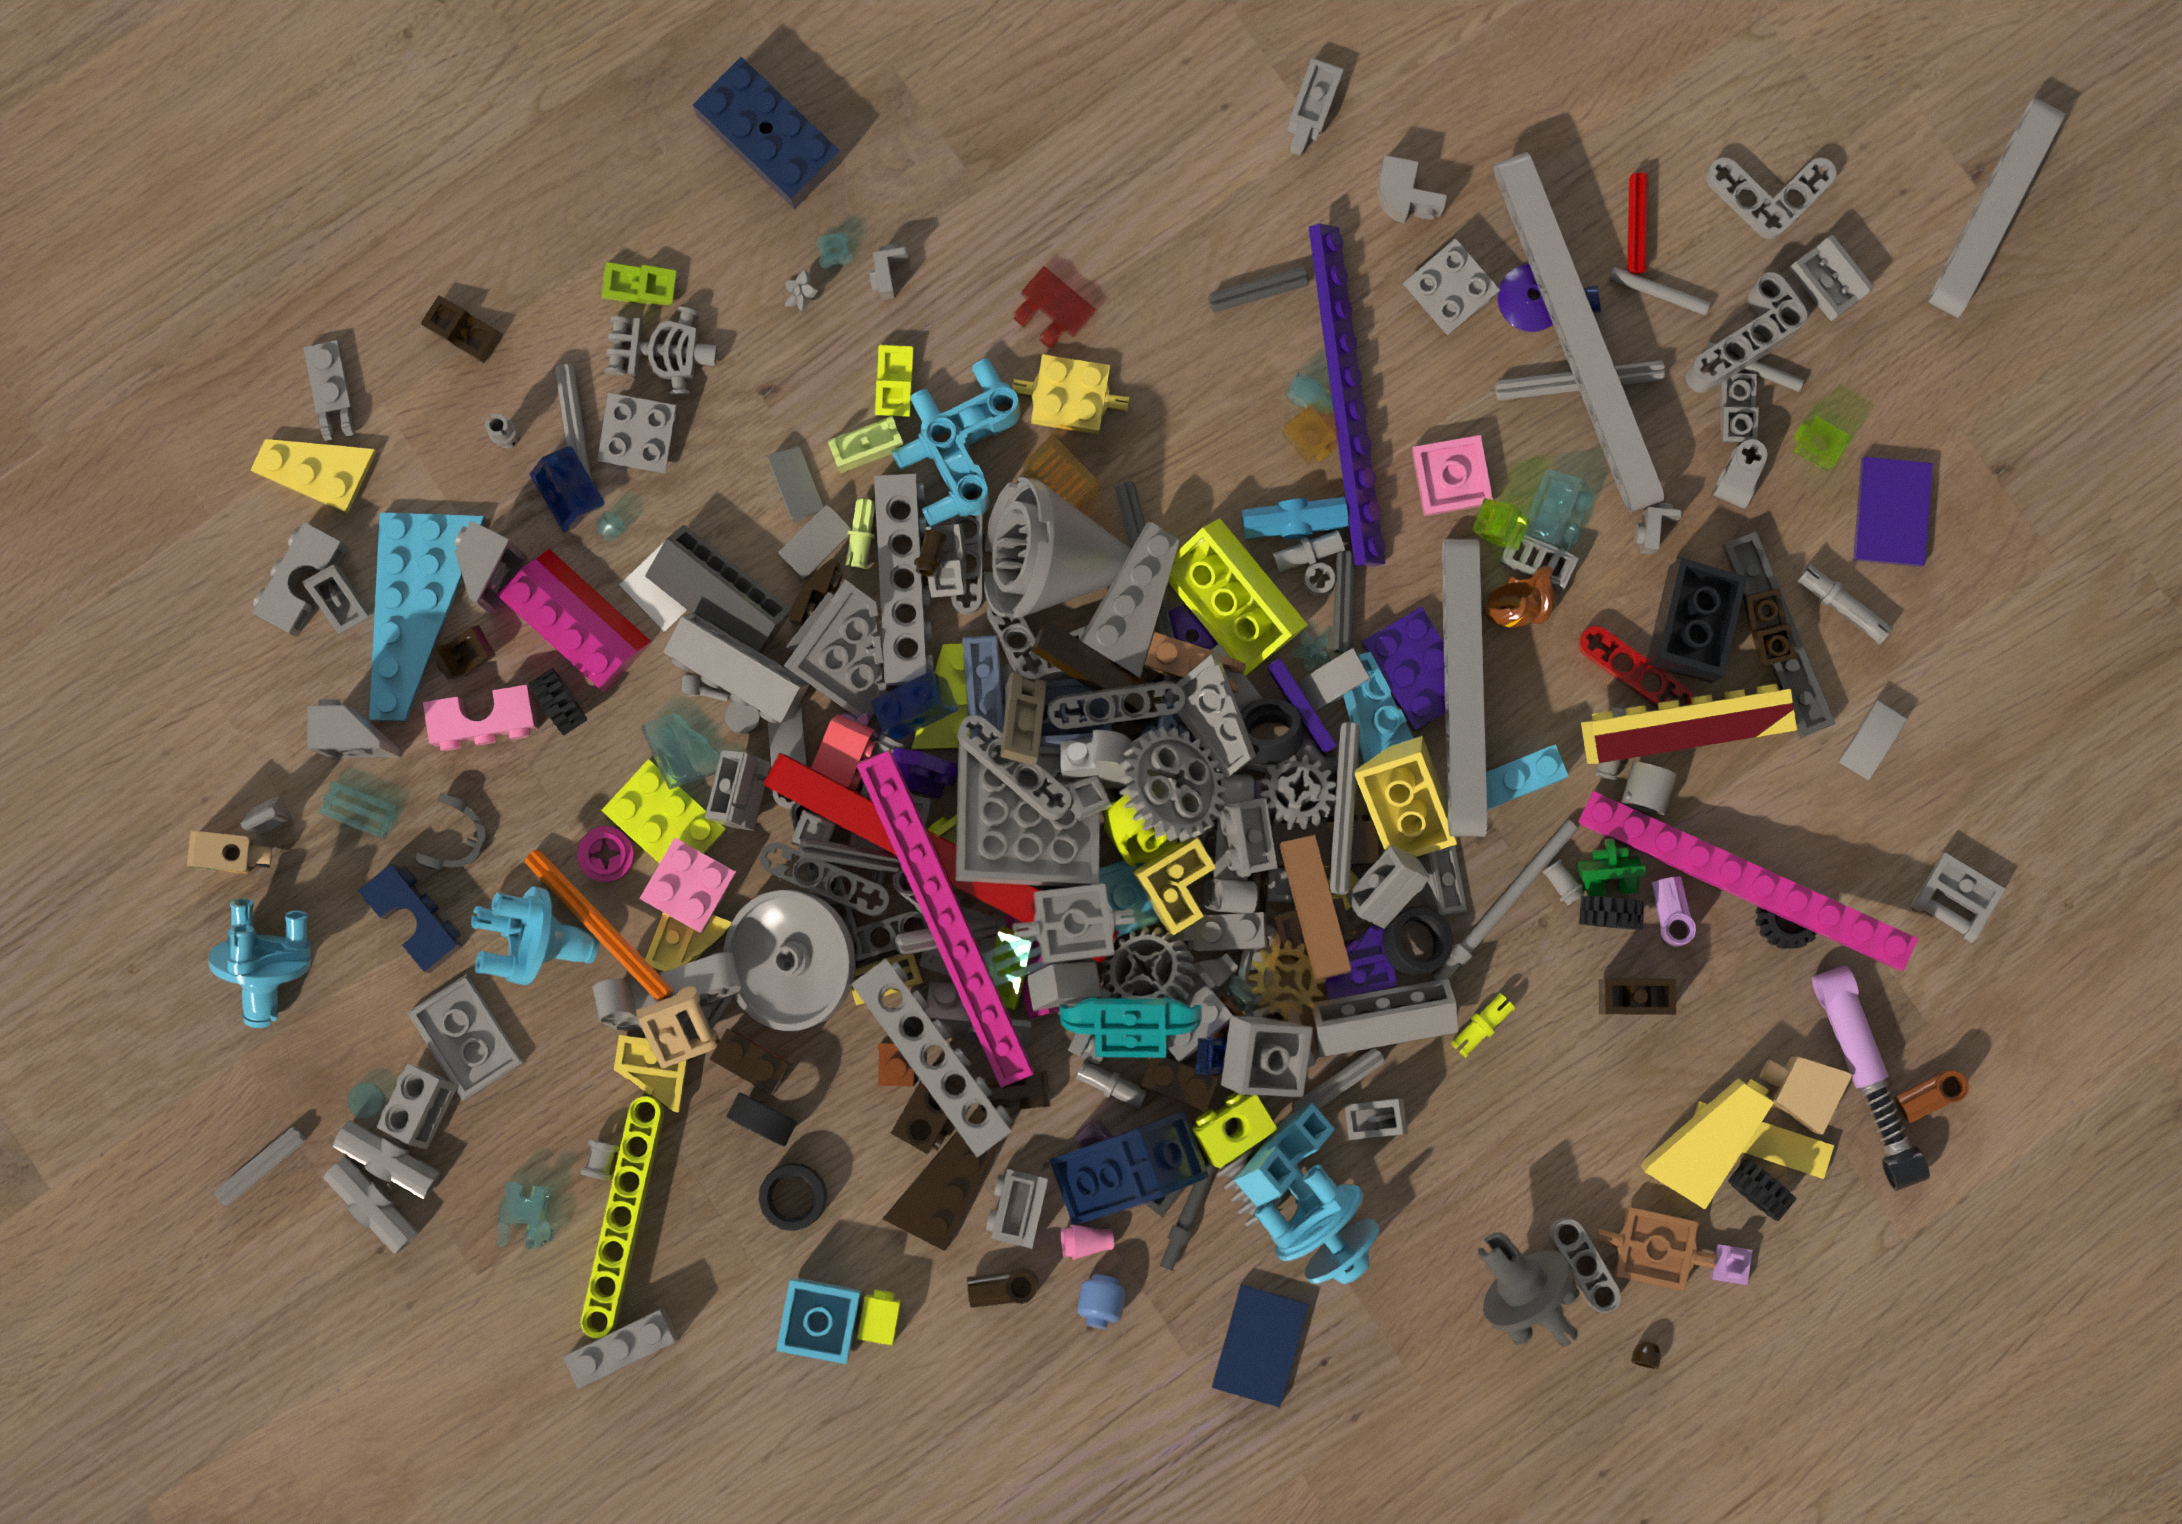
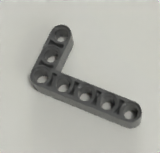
M796 802L792 805L790 811L794 831L799 822V810L804 807ZM827 862L831 865L840 868V864ZM805 863L809 880L813 882L819 875V869L814 863ZM843 876L837 877L836 886L832 889V892L840 897L848 894ZM813 892L814 895L826 901L831 907L835 905L845 907L847 917L844 923L847 926L851 939L857 944L855 963L897 951L895 938L898 934L906 933L905 925L912 918L921 919L924 923V929H929L924 915L916 911L858 927L853 908ZM879 928L887 929L891 935L890 943L884 948H877L872 943V934Z

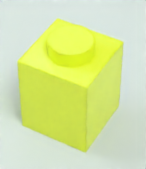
M874 1289L873 1295L867 1294L865 1296L857 1339L893 1345L902 1301L894 1299L895 1293Z

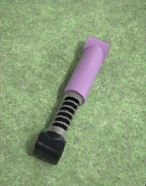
M1844 964L1812 976L1814 992L1819 1003L1826 1010L1848 1070L1852 1074L1855 1088H1861L1862 1096L1867 1097L1868 1102L1866 1105H1870L1872 1109L1869 1114L1874 1115L1875 1121L1873 1123H1877L1879 1127L1877 1132H1880L1882 1135L1880 1141L1885 1143L1883 1150L1886 1156L1882 1159V1166L1888 1182L1893 1190L1898 1191L1929 1179L1930 1173L1926 1160L1917 1146H1911L1908 1135L1903 1134L1905 1127L1900 1125L1901 1117L1896 1116L1898 1109L1893 1107L1894 1099L1889 1097L1891 1091L1886 1089L1888 1085L1886 1078L1889 1075L1859 1001V990L1853 973Z

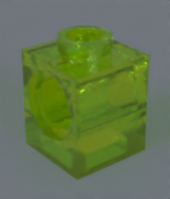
M1815 416L1809 423L1803 421L1795 432L1792 439L1796 440L1797 443L1792 452L1828 472L1835 467L1852 436L1822 418ZM1813 435H1820L1825 439V450H1819L1813 445Z
M1484 498L1472 530L1489 544L1518 551L1530 519L1515 505Z

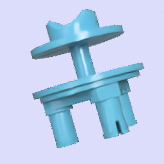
M1320 1164L1312 1167L1305 1175L1296 1165L1295 1168L1300 1173L1288 1187L1296 1197L1297 1209L1293 1217L1287 1221L1272 1201L1258 1206L1253 1214L1271 1234L1272 1240L1276 1243L1275 1254L1282 1261H1290L1302 1257L1325 1243L1306 1266L1305 1277L1309 1282L1317 1284L1332 1278L1343 1284L1353 1282L1369 1268V1248L1378 1236L1379 1226L1373 1219H1363L1349 1225L1340 1232L1338 1231L1351 1219L1359 1208L1363 1199V1192L1357 1185L1343 1184L1336 1186Z

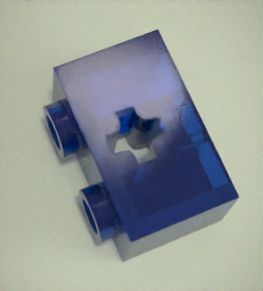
M932 671L871 701L882 732L898 740L958 711L947 679Z

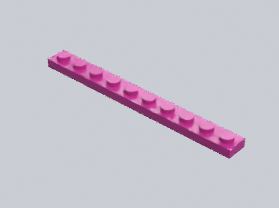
M891 749L859 762L857 768L1000 1088L1033 1075V1067Z
M1595 791L1592 792L1578 821L1579 825L1607 838H1613L1614 841L1901 972L1905 970L1919 939Z

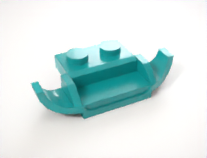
M1092 997L1079 1001L1072 1006L1059 1004L1060 1022L1065 1029L1077 1034L1095 1035V1057L1166 1058V1035H1181L1192 1032L1200 1026L1202 1021V1005L1189 1007L1167 997H1164V999Z

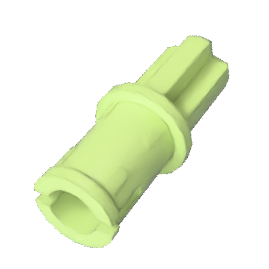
M862 498L856 501L852 531L847 532L850 535L845 566L867 569L871 538L874 539L875 537L874 534H871L875 501Z

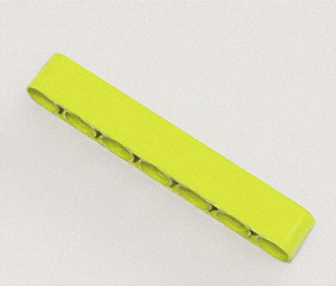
M653 1096L639 1097L629 1107L581 1317L582 1330L591 1338H601L608 1335L615 1329L618 1321L664 1118V1106L662 1102ZM644 1102L651 1103L655 1108V1116L650 1122L642 1121L638 1115L639 1106ZM637 1136L642 1137L647 1142V1151L641 1157L634 1155L630 1149L631 1141ZM628 1171L636 1173L639 1177V1186L635 1191H629L623 1186L622 1178ZM619 1206H624L631 1212L632 1219L627 1226L619 1225L614 1218L615 1211ZM611 1241L620 1243L624 1249V1254L619 1261H614L607 1255V1246ZM603 1276L612 1278L616 1284L615 1292L611 1296L604 1295L599 1289V1281ZM595 1311L606 1315L608 1325L605 1330H597L592 1326L591 1316Z

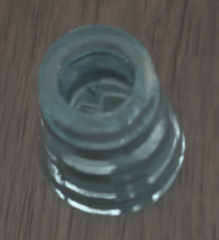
M1297 372L1285 393V397L1291 399V404L1330 416L1334 411L1331 392L1308 373L1303 375Z

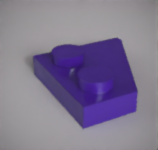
M1373 924L1361 936L1351 942L1348 947H1345L1351 971L1323 978L1328 1000L1392 989L1398 986L1394 968L1383 950L1382 936L1384 928Z

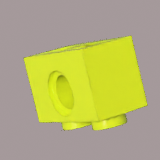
M1235 1092L1224 1100L1226 1105L1215 1112L1213 1109L1208 1110L1196 1118L1197 1124L1191 1128L1197 1144L1210 1165L1217 1168L1223 1167L1278 1130L1257 1095H1245ZM1235 1117L1238 1124L1237 1129L1232 1135H1227L1225 1125L1230 1118Z

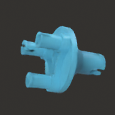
M531 887L523 898L497 892L494 895L491 909L476 906L473 911L477 916L472 915V928L501 932V935L506 937L509 942L508 956L487 953L485 951L478 953L475 963V971L478 974L484 973L505 977L508 982L527 986L535 979L542 963L544 964L554 958L571 962H585V964L593 963L596 959L600 941L590 930L587 931L580 927L561 924L552 916L550 895L544 888Z
M238 898V905L235 899L230 902L231 927L227 932V940L219 943L210 951L209 968L217 977L237 983L242 987V1008L244 1012L242 1017L244 1023L254 1028H265L270 1026L271 1020L276 1022L278 1017V986L281 983L304 975L311 966V943L307 940L308 913L295 910L285 914L286 937L258 935L253 928L254 902L247 898Z

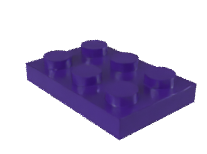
M1423 607L1418 608L1361 642L1366 652H1371L1391 690L1393 698L1402 710L1413 732L1445 714L1444 643Z

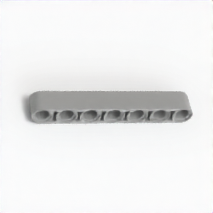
M2036 97L2031 100L1927 299V303L1956 318L1961 316L2065 117V112Z

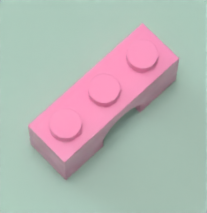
M528 685L492 690L494 699L493 711L486 719L481 721H471L468 718L464 700L458 696L423 702L429 744L435 747L440 746V751H451L460 749L462 742L474 741L475 745H486L495 743V737L509 734V739H521L531 736L530 731L539 729L533 690Z

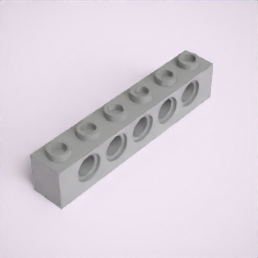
M916 474L874 476L886 687L928 685V676H934L933 655H927L926 641H932L931 620L925 621L924 607H931L929 586H923L922 575L916 572V565H914V560L919 557L921 551L920 538L925 537L926 518L919 517V504H925L924 483H917ZM898 504H905L911 509L909 516L903 520L895 519L891 515L892 509ZM900 538H907L913 543L912 549L906 554H898L893 550L894 543ZM908 572L914 576L912 586L906 589L896 586L895 579L900 573ZM909 606L915 609L916 617L912 622L902 623L897 619V613L902 607ZM913 641L918 645V651L913 657L905 658L899 654V647L903 642Z
M885 959L854 981L852 986L976 1157H979L1012 1132L1008 1126L1013 1121L1001 1105L995 1109L987 1097L992 1092L982 1078L979 1076L974 1080L966 1070L971 1063L961 1049L958 1047L953 1051L945 1041L950 1034L939 1019L934 1022L929 1019L924 1012L929 1008V1005L918 990L911 994L903 982L909 978L897 961L890 965L887 959ZM890 989H897L903 995L902 1004L895 1009L887 1008L883 1004V995ZM913 1017L919 1018L924 1024L922 1034L915 1038L907 1036L903 1030L904 1023ZM938 1046L943 1049L945 1059L939 1066H930L925 1062L924 1054L929 1047ZM952 1075L962 1076L966 1081L964 1092L960 1095L949 1094L945 1089V1082L948 1077ZM978 1103L986 1108L987 1117L984 1122L972 1124L967 1120L966 1110L970 1105Z

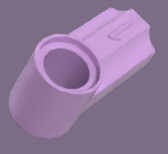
M1681 876L1651 882V889L1661 927L1660 937L1662 941L1672 948L1686 945L1694 938L1696 925L1690 916ZM1672 922H1679L1684 925L1686 929L1684 939L1678 940L1671 936L1669 927Z

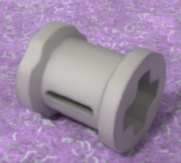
M589 1139L590 1151L586 1167L581 1169L580 1174L611 1181L610 1169L614 1153L619 1152L620 1146Z

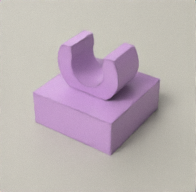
M1715 1244L1714 1254H1717V1261H1712L1716 1263L1714 1269H1711L1710 1279L1748 1285L1752 1250Z

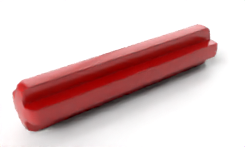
M1639 172L1632 173L1629 177L1627 271L1633 274H1643L1647 270L1649 176L1647 173Z

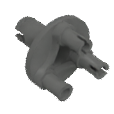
M1496 1232L1487 1236L1484 1241L1491 1248L1492 1252L1487 1253L1484 1248H1478L1480 1259L1485 1262L1496 1278L1484 1299L1483 1311L1487 1320L1494 1328L1506 1331L1516 1345H1522L1531 1339L1533 1329L1530 1326L1536 1323L1547 1327L1560 1346L1565 1347L1572 1344L1564 1332L1569 1334L1575 1341L1578 1337V1331L1563 1314L1564 1309L1561 1304L1569 1305L1576 1301L1580 1291L1572 1283L1573 1268L1569 1261L1561 1253L1551 1250L1535 1252L1524 1257L1504 1233Z

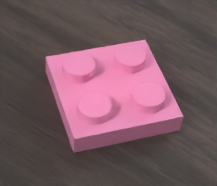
M1481 435L1412 447V456L1424 516L1493 504Z
M674 838L639 899L702 934L737 872Z

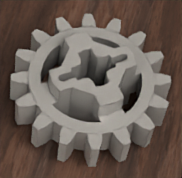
M1293 755L1289 759V763L1285 764L1284 761L1277 763L1276 770L1270 767L1267 768L1265 776L1268 779H1262L1260 789L1264 790V792L1261 793L1260 798L1267 800L1268 813L1276 814L1275 824L1278 825L1282 820L1288 821L1287 829L1291 830L1294 823H1299L1300 828L1304 831L1306 830L1307 822L1311 821L1317 827L1320 824V815L1328 818L1331 811L1329 806H1334L1336 796L1331 794L1335 792L1336 783L1328 782L1331 777L1330 770L1320 771L1322 763L1320 760L1311 765L1309 764L1308 755L1303 757L1302 762H1297L1296 757ZM1298 783H1301L1302 793L1298 801L1295 802L1294 792L1298 787Z

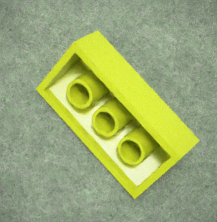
M1220 518L1204 526L1176 552L1168 583L1230 658L1246 664L1243 673L1245 676L1308 626Z

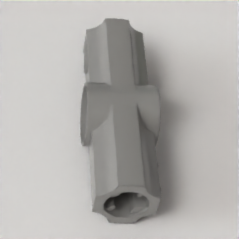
M347 1120L340 1129L332 1146L350 1156V1158L364 1164V1168L371 1174L390 1183L393 1181L423 1199H426L434 1189L441 1174L436 1168L410 1155V1151L401 1144L384 1136L379 1137L351 1120Z
M344 1156L336 1162L323 1176L324 1180L348 1204L347 1209L362 1226L367 1229L370 1228L394 1254L399 1253L419 1233L394 1206V1200L387 1191L378 1183L371 1182L348 1156Z

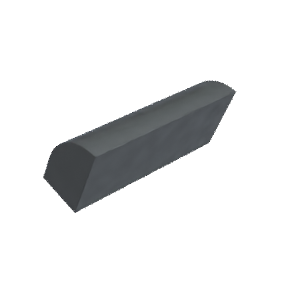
M685 525L666 538L645 575L647 579L690 613H695L760 653L766 649L780 631L791 611L788 606Z

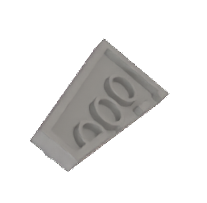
M1153 522L1146 523L1080 638L1081 642L1140 678L1180 541Z

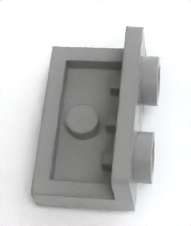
M1833 235L1827 237L1817 247L1789 267L1790 271L1830 322L1874 289L1870 281Z
M1259 798L1222 806L1223 815L1220 816V825L1223 834L1228 839L1229 850L1226 851V861L1229 869L1233 870V875L1247 877L1251 876V873L1277 868L1267 800Z

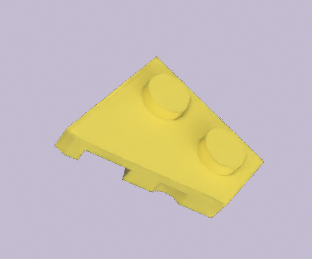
M663 912L645 960L651 967L663 972L694 962L728 931L732 922L712 915L701 934Z
M619 1035L614 1070L665 1104L672 1111L680 1112L688 1059L661 1069L646 1038Z

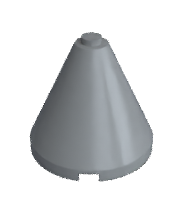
M1018 477V481H1020L1018 484L1009 482L1004 487L992 510L983 552L992 553L991 572H983V583L987 601L995 614L1001 617L1021 618L1112 584L1131 551L1127 545L1037 479Z

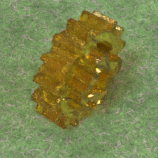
M1288 940L1285 942L1284 949H1280L1276 942L1272 943L1271 954L1261 950L1259 953L1263 961L1261 963L1252 961L1251 963L1258 971L1257 974L1248 976L1249 980L1257 982V986L1251 989L1250 992L1251 994H1261L1262 997L1257 1004L1262 1006L1268 1002L1271 1005L1269 1013L1272 1015L1278 1008L1282 1009L1283 1017H1288L1290 1009L1293 1008L1298 1016L1302 1015L1301 1006L1305 1004L1313 1008L1315 1005L1310 998L1313 995L1321 997L1323 994L1316 986L1326 982V979L1315 980L1309 955L1306 956L1303 953L1305 945L1302 943L1296 950L1292 949L1291 941ZM1291 955L1299 959L1293 965L1282 964L1276 957ZM1275 966L1285 973L1291 970L1295 973L1292 980L1298 992L1288 985L1281 987L1278 984L1281 976ZM1266 967L1272 973V984L1267 989H1265L1263 983V974ZM1307 969L1310 973L1308 991L1302 986V974ZM1281 993H1291L1297 1001L1282 1003L1275 1000V998Z

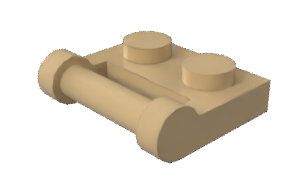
M693 986L684 987L673 997L636 1010L637 1019L661 1069L715 1049L720 1041L716 1031L710 1028L699 1005L700 996ZM687 1010L698 1034L697 1038L689 1040L677 1013Z

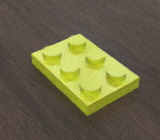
M649 759L601 810L659 864L674 838L705 854L727 830L718 822L706 819V810Z

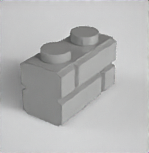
M721 750L705 818L727 827L753 831L759 816V808L765 788L763 783L768 775L771 763L748 753Z
M1390 845L1381 855L1380 859L1372 865L1346 894V898L1360 918L1369 922L1372 921L1373 924L1385 929L1396 915L1402 912V909L1415 894L1424 888L1425 883L1430 877L1415 856Z

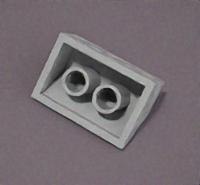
M471 521L468 527L464 526L461 528L455 539L454 545L457 546L455 555L470 600L486 613L495 617L503 601L497 596V593L519 571L526 555L509 539Z
M335 699L319 700V706H308L307 749L331 759L401 757V750L366 716L356 712L354 707H348V704L340 703V700Z

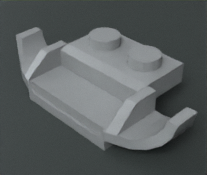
M1227 953L1217 959L1203 960L1193 964L1196 968V974L1190 977L1194 981L1195 987L1184 989L1189 995V1000L1181 998L1177 1000L1189 1007L1202 1005V1021L1198 1028L1186 1034L1166 1035V1047L1180 1063L1230 1022L1232 1014L1215 995L1238 970V966Z

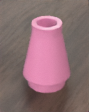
M1070 1224L1069 1228L1061 1229V1249L1064 1257L1071 1256L1075 1260L1101 1251L1113 1250L1114 1248L1113 1231L1111 1228L1101 1229Z

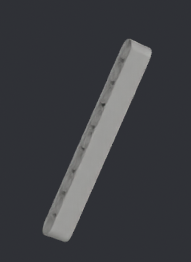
M1443 539L1442 598L1449 836L1485 837L1487 832L1480 544L1478 539Z

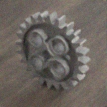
M1164 727L1154 732L1150 730L1131 743L1132 747L1123 753L1127 759L1121 762L1119 766L1126 773L1119 776L1118 780L1127 784V788L1120 791V794L1129 796L1131 799L1125 805L1126 808L1135 807L1137 810L1133 820L1136 821L1140 818L1145 820L1143 830L1146 831L1154 826L1155 837L1159 838L1166 834L1168 841H1173L1179 837L1182 842L1190 837H1197L1213 826L1212 821L1221 815L1217 809L1225 805V802L1218 795L1225 792L1226 788L1217 784V781L1222 779L1224 774L1214 772L1213 768L1219 762L1218 760H1208L1207 757L1211 749L1208 748L1201 751L1199 749L1201 739L1198 738L1193 742H1189V732L1186 731L1178 736V731L1175 727L1167 732Z

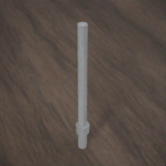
M1570 820L1564 823L1461 944H1455L1445 964L1432 976L1435 981L1450 978L1460 966L1464 967L1473 957L1471 955L1473 950L1578 830L1574 823Z

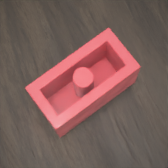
M836 714L828 725L811 768L857 792L862 781L857 764L872 757L877 744L872 741L876 730Z

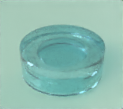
M361 1083L350 1091L347 1100L348 1107L357 1117H375L384 1108L385 1095L379 1086L373 1083Z

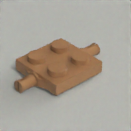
M1627 1206L1624 1225L1619 1233L1601 1229L1597 1231V1235L1609 1237L1610 1240L1596 1237V1244L1616 1247L1617 1260L1613 1275L1616 1277L1685 1292L1688 1274L1694 1265L1714 1269L1716 1263L1704 1261L1703 1258L1717 1261V1254L1697 1251L1695 1241L1699 1223L1697 1221Z

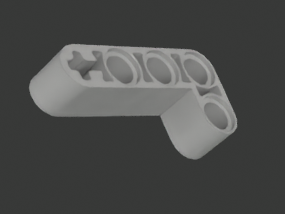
M1767 272L1751 288L1748 294V302L1758 318L1701 353L1691 364L1686 373V382L1693 391L1705 393L1712 390L1791 340L1805 324L1807 310L1780 274ZM1761 288L1769 289L1774 297L1766 296ZM1781 315L1792 319L1794 325L1786 324ZM1754 333L1762 334L1766 342L1758 341ZM1726 350L1734 351L1738 355L1739 360L1731 359L1727 355ZM1714 364L1715 369L1711 374L1709 372L1705 374L1702 373L1710 369Z
M1233 774L1227 779L1224 776L1217 781L1218 785L1226 788L1225 792L1218 795L1225 802V805L1254 800V779L1252 775ZM1221 806L1217 810L1223 815V808ZM1219 817L1212 821L1213 826L1208 832L1206 852L1216 868L1204 876V905L1207 909L1218 912L1253 913L1257 904L1256 884L1248 881V876L1240 877L1233 875V870L1229 869L1226 861V851L1229 850L1228 839L1222 832Z
M732 953L710 955L659 974L673 989L670 997L677 995L684 987H695L700 996V1006L735 994L741 989ZM608 979L596 983L592 988L599 1021L618 1031H628L641 1027L637 1019L636 1010L658 1002L639 982L630 984L622 979Z

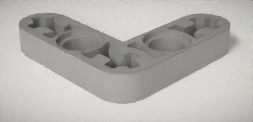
M1718 158L1711 164L1706 173V181L1710 188L1765 239H1775L1782 235L1829 188L1836 178L1834 164L1826 158H1816L1809 162L1772 198L1730 158ZM1716 168L1720 171L1726 168L1730 172L1727 176L1728 180L1725 178L1721 181L1717 180L1718 171ZM1821 168L1825 170L1824 180L1819 179L1810 189L1806 183L1815 174L1814 170L1819 171ZM1739 179L1742 183L1731 194L1728 191L1732 187L1731 183L1735 184ZM1742 190L1753 192L1756 196V204L1752 207L1741 205L1738 199L1739 192ZM1797 190L1803 194L1805 201L1801 207H1793L1788 203L1786 197L1789 191ZM1762 203L1767 206L1762 212L1768 218L1776 216L1779 219L1776 223L1779 229L1775 226L1768 229L1765 226L1767 218L1761 212L1757 217L1752 215L1760 208Z
M989 604L987 605L988 623L994 635H998V642L1015 673L1023 675V679L1034 681L1036 678L1044 680L1046 683L1066 674L1031 652L1036 639L1024 617L1008 618L1010 625L1006 627L1003 618L995 614ZM1088 625L1069 634L1080 640ZM1013 635H1022L1027 639V643L1021 648H1013L1007 642ZM1029 655V660L1034 668L1038 667L1037 674L1027 671L1024 659L1026 656Z

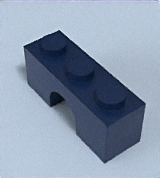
M390 864L360 888L358 892L379 918L388 919L401 909H408L414 914L417 922L416 931L402 946L423 972L431 973L463 947L458 940L462 935L451 921L443 922L436 913L440 909L439 906L427 893L424 895L419 893L414 886L418 882L417 879L405 866L399 868L397 865Z

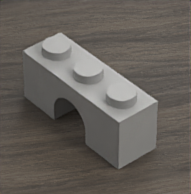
M305 522L301 528L297 527L290 535L288 540V546L290 547L284 558L280 557L273 565L270 573L272 579L266 589L262 588L257 593L253 602L255 609L252 612L295 637L298 636L314 608L302 601L297 595L296 583L298 578L306 571H322L333 564L337 566L348 548L339 540Z
M663 1307L615 1332L563 1356V1359L577 1389H580L676 1342L680 1338L666 1308Z

